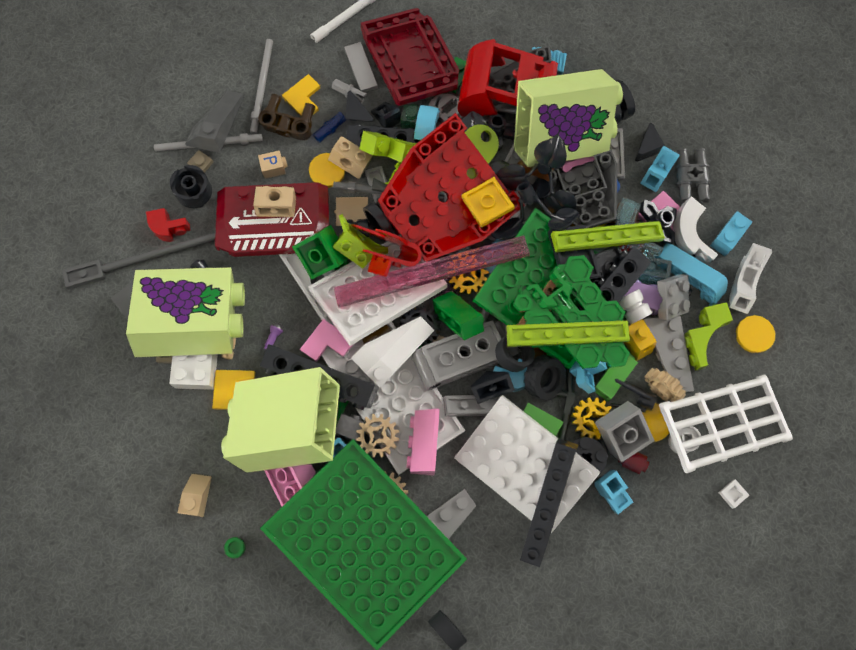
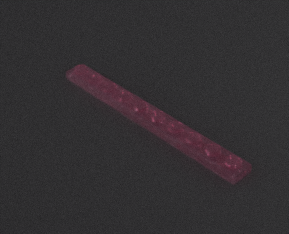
M523 235L412 267L388 272L387 277L377 275L334 287L337 305L339 308L524 258L530 256L529 249Z

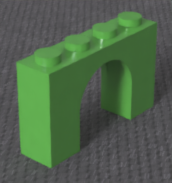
M629 354L626 365L623 367L610 368L606 364L607 369L596 384L594 392L609 402L621 387L620 384L615 382V379L623 382L626 380L638 363L635 357Z

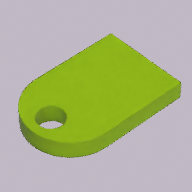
M474 125L467 129L465 134L489 164L498 151V137L490 127ZM482 132L489 134L488 142H484L481 139ZM473 169L467 170V176L470 179H474L476 176Z

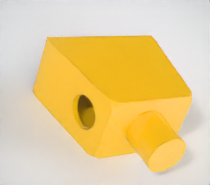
M643 319L631 325L628 324L630 341L624 342L636 361L651 354L657 343Z

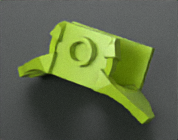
M343 214L339 215L343 232L339 233V239L333 245L334 249L362 269L370 262L373 256L362 252L363 249L383 255L388 254V247L375 243L369 237L351 227V224L347 222Z

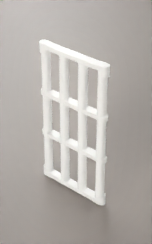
M766 375L757 376L756 379L734 385L728 384L724 388L713 391L699 392L695 396L677 401H666L659 404L685 473L693 472L696 468L715 462L727 461L728 458L750 451L756 452L760 448L772 444L788 442L793 439ZM760 385L763 386L766 396L744 403L740 402L736 392ZM729 394L733 406L709 412L705 401ZM770 403L774 415L748 422L745 410ZM698 404L702 415L678 422L673 421L670 413L671 410ZM737 414L740 425L720 431L716 430L713 422L714 419ZM705 422L709 434L681 442L677 430ZM778 422L782 433L756 441L752 429ZM742 432L745 433L748 444L724 450L720 439ZM713 441L717 451L716 454L689 462L685 452L686 449Z

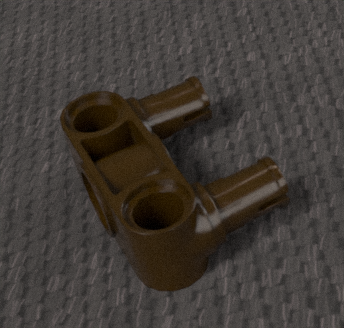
M271 94L267 108L261 111L258 116L264 130L288 138L291 137L302 141L308 140L312 134L311 119L315 106L305 103L302 115L299 118L285 113H278L282 98L277 94ZM267 119H272L269 123H265ZM301 128H306L304 132H298Z

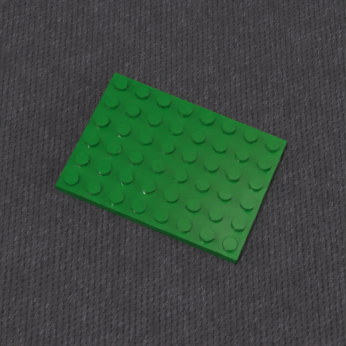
M354 439L344 446L333 457V461H329L260 527L265 535L376 650L467 560Z

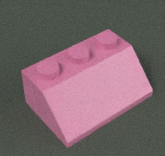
M440 409L416 410L415 416L410 418V428H414L413 436H409L408 448H412L411 456H407V468L410 469V474L435 475Z
M312 464L264 470L281 506L316 474Z

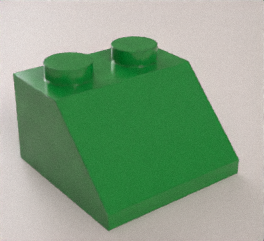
M331 225L292 246L311 280L348 260L346 256L333 248V245L339 238Z

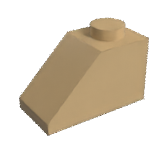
M191 474L182 491L178 513L204 517L211 476Z

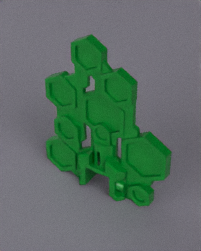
M584 255L570 256L566 264L555 266L549 278L558 289L547 297L538 284H532L522 294L517 295L513 303L518 312H525L523 317L526 320L525 325L558 323L549 310H553L563 323L622 321L625 311L617 301H606L601 295L602 292L598 286L590 281L589 278L594 267ZM572 289L577 293L575 298L584 310L580 311L569 298ZM622 342L606 343L605 346H602L601 343L564 344L582 369L596 368L599 362H606L610 368L623 367L626 365L630 354ZM540 345V346H532V347H533V348H537V347H547V346H553V345Z

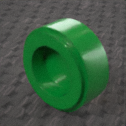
M238 537L228 539L224 545L225 554L230 558L241 557L246 549L245 542Z

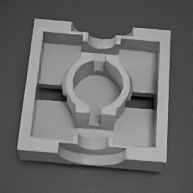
M678 274L657 281L658 292L663 298L658 309L659 319L669 320L688 313L690 308L688 275Z

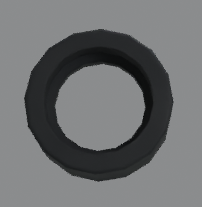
M506 335L496 345V358L504 369L510 372H520L534 361V348L532 346H517L523 356V361L518 362L508 352Z
M441 610L428 621L431 627L452 650H459L467 642L465 636Z

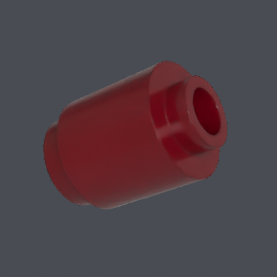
M639 452L623 462L618 460L622 467L637 474H640L641 471L645 473L650 463L647 461L648 456Z

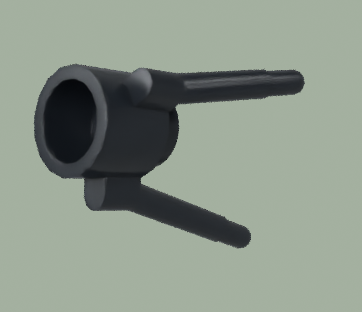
M615 379L616 383L640 395L637 402L640 406L637 407L641 409V412L645 413L646 410L652 411L657 396L647 393L627 381L623 382ZM611 403V404H610L611 407H616V408H618L619 406L622 405V404H616V403Z

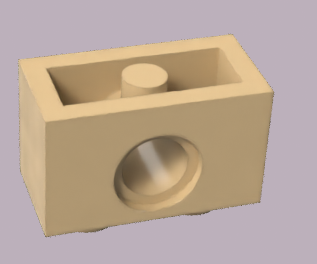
M341 136L332 148L328 160L360 179L373 155L360 150V147Z
M256 187L254 198L256 216L294 217L296 195L293 187Z

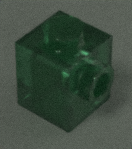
M404 104L401 116V129H415L420 107L414 104Z

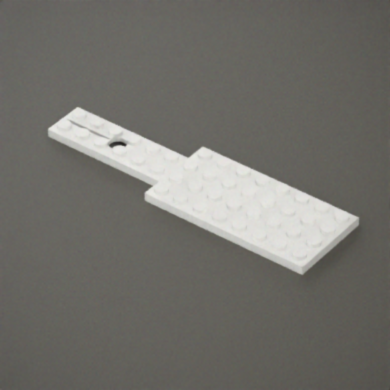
M297 254L279 255L320 319L326 320L335 327L310 293L308 286L312 285L311 278ZM332 269L322 275L326 277L329 274L335 272V270ZM392 321L386 324L391 330L396 329ZM362 339L354 343L344 357L329 347L321 355L328 367L377 385L351 359L364 345ZM412 356L379 387L371 409L365 407L363 411L356 408L364 422L365 417L371 420L372 414H375L376 418L383 414V419L385 420L390 417V424L396 423L394 430H399V433L395 437H398L399 441L393 443L397 447L395 449L390 447L391 454L389 455L386 452L384 453L398 475L409 469L407 468V456H411L412 448H408L409 436H413L414 428H410V418L415 416L416 410L440 409L437 450L465 432L456 416L445 417L443 397L438 389L426 391ZM353 387L350 391L352 397H355L358 393L357 387ZM373 423L371 424V426L377 427L380 426L381 423ZM387 427L385 430L386 435L391 439V433ZM383 429L378 431V433L373 432L376 441L378 438L383 439L381 437ZM382 444L379 445L381 449L386 447Z

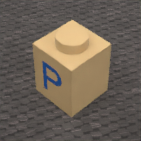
M280 150L258 155L261 171L265 179L286 174L285 168L288 165L286 158L281 156Z

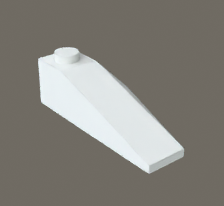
M420 316L364 344L351 359L381 387L431 335L434 329Z

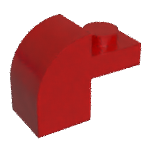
M165 208L146 212L148 226L160 240L172 242L173 234L180 236L184 235L187 231H191L190 224L186 218L170 221L169 214Z

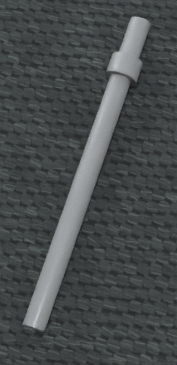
M271 39L266 40L254 111L251 112L250 134L252 135L257 134L258 116L262 108L273 40Z
M248 133L240 134V136L227 137L224 145L237 143L246 145L249 142L263 141V135H248ZM186 141L154 144L155 152L195 147L186 146Z

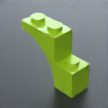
M363 131L359 149L371 155L386 156L402 163L410 148L417 143L395 139L376 132Z
M727 302L705 307L699 314L700 324L704 325V327L689 330L684 334L686 348H688L690 353L689 363L691 366H694L695 371L702 370L708 366L706 350L713 332L733 321Z

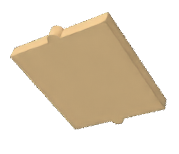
M368 197L336 198V210L334 211L336 214V226H341L339 219L341 214H343L346 220L352 219L354 222L357 219H367L363 208L368 205Z

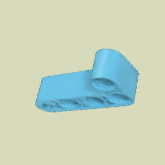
M665 244L654 256V259L661 260L657 263L672 274L688 275L689 284L701 291V299H705L710 303L709 306L715 305L726 293L728 280L723 274L673 244Z

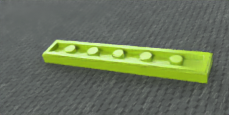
M660 221L553 231L551 233L555 252L659 242L665 239Z
M628 320L506 326L508 347L630 341Z

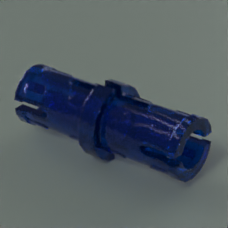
M338 112L329 121L326 120L323 123L324 125L312 134L313 137L321 143L328 135L335 133L336 129L347 121L344 118L345 116Z

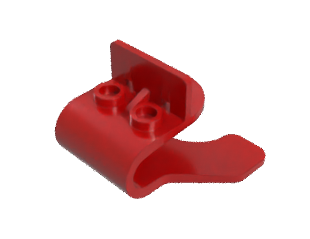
M351 224V227L400 247V254L395 258L363 249L362 252L373 255L368 272L387 277L390 266L401 268V265L412 267L419 263L421 249L417 244L384 230L376 229L373 231Z

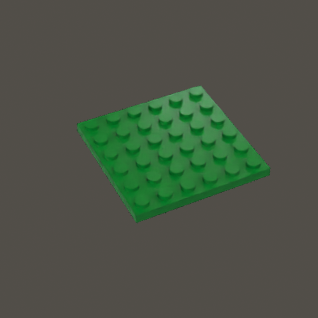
M537 208L532 211L473 299L474 303L505 325H517L525 312H518L513 306L516 296L522 294L532 284H538L543 290L551 280L549 276L552 270L557 266L547 233L550 229L548 222L551 218ZM555 286L551 292H555L558 288ZM572 289L569 298L577 307L580 305L575 298L577 293ZM551 310V314L555 317L558 323H563L560 320V318L556 315V313L553 310ZM565 345L538 347L551 357L560 360L568 369L576 361Z

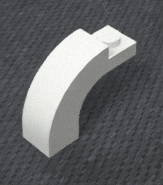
M690 197L678 209L676 219L673 222L675 242L679 249L691 256L694 254L696 259L707 264L713 261L718 254L702 242L697 234V220L706 208L693 197Z
M755 243L752 244L737 270L729 297V308L746 314L749 313L756 300L758 279L772 254V249Z

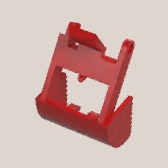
M495 39L486 40L474 45L467 54L457 108L460 116L466 117L471 111L481 116L497 115V110L491 99L517 106L518 81L556 76L558 63L555 61H551V63L545 62L542 56L496 43ZM504 58L520 62L518 71L512 72L514 78L517 79L515 93L488 86L491 67H502L505 65Z

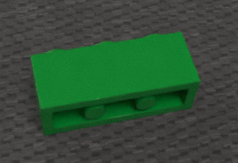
M450 291L432 299L435 315L437 314L438 318L464 341L484 332L483 315L477 312L471 304L466 303L461 296Z

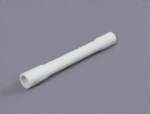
M359 0L326 25L311 33V38L318 43L331 31L376 0Z

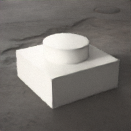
M736 479L732 480L718 492L732 509L736 508L749 496Z

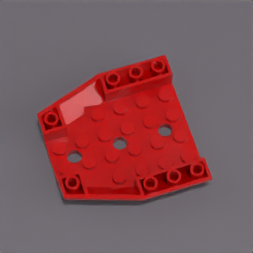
M454 113L410 148L378 199L386 218L400 236L420 247L421 258L425 262L483 241L520 210L518 202L520 198L514 190L510 192L507 190L464 131L467 127L457 113ZM468 169L475 171L476 176L474 179H470L467 176ZM495 177L513 203L514 210L481 228L464 203L461 195ZM439 192L446 193L447 200L445 202L439 201ZM411 215H415L418 218L416 226H412L409 223Z

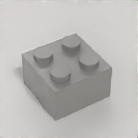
M629 401L595 422L609 453L620 462L625 461L655 441L641 409Z

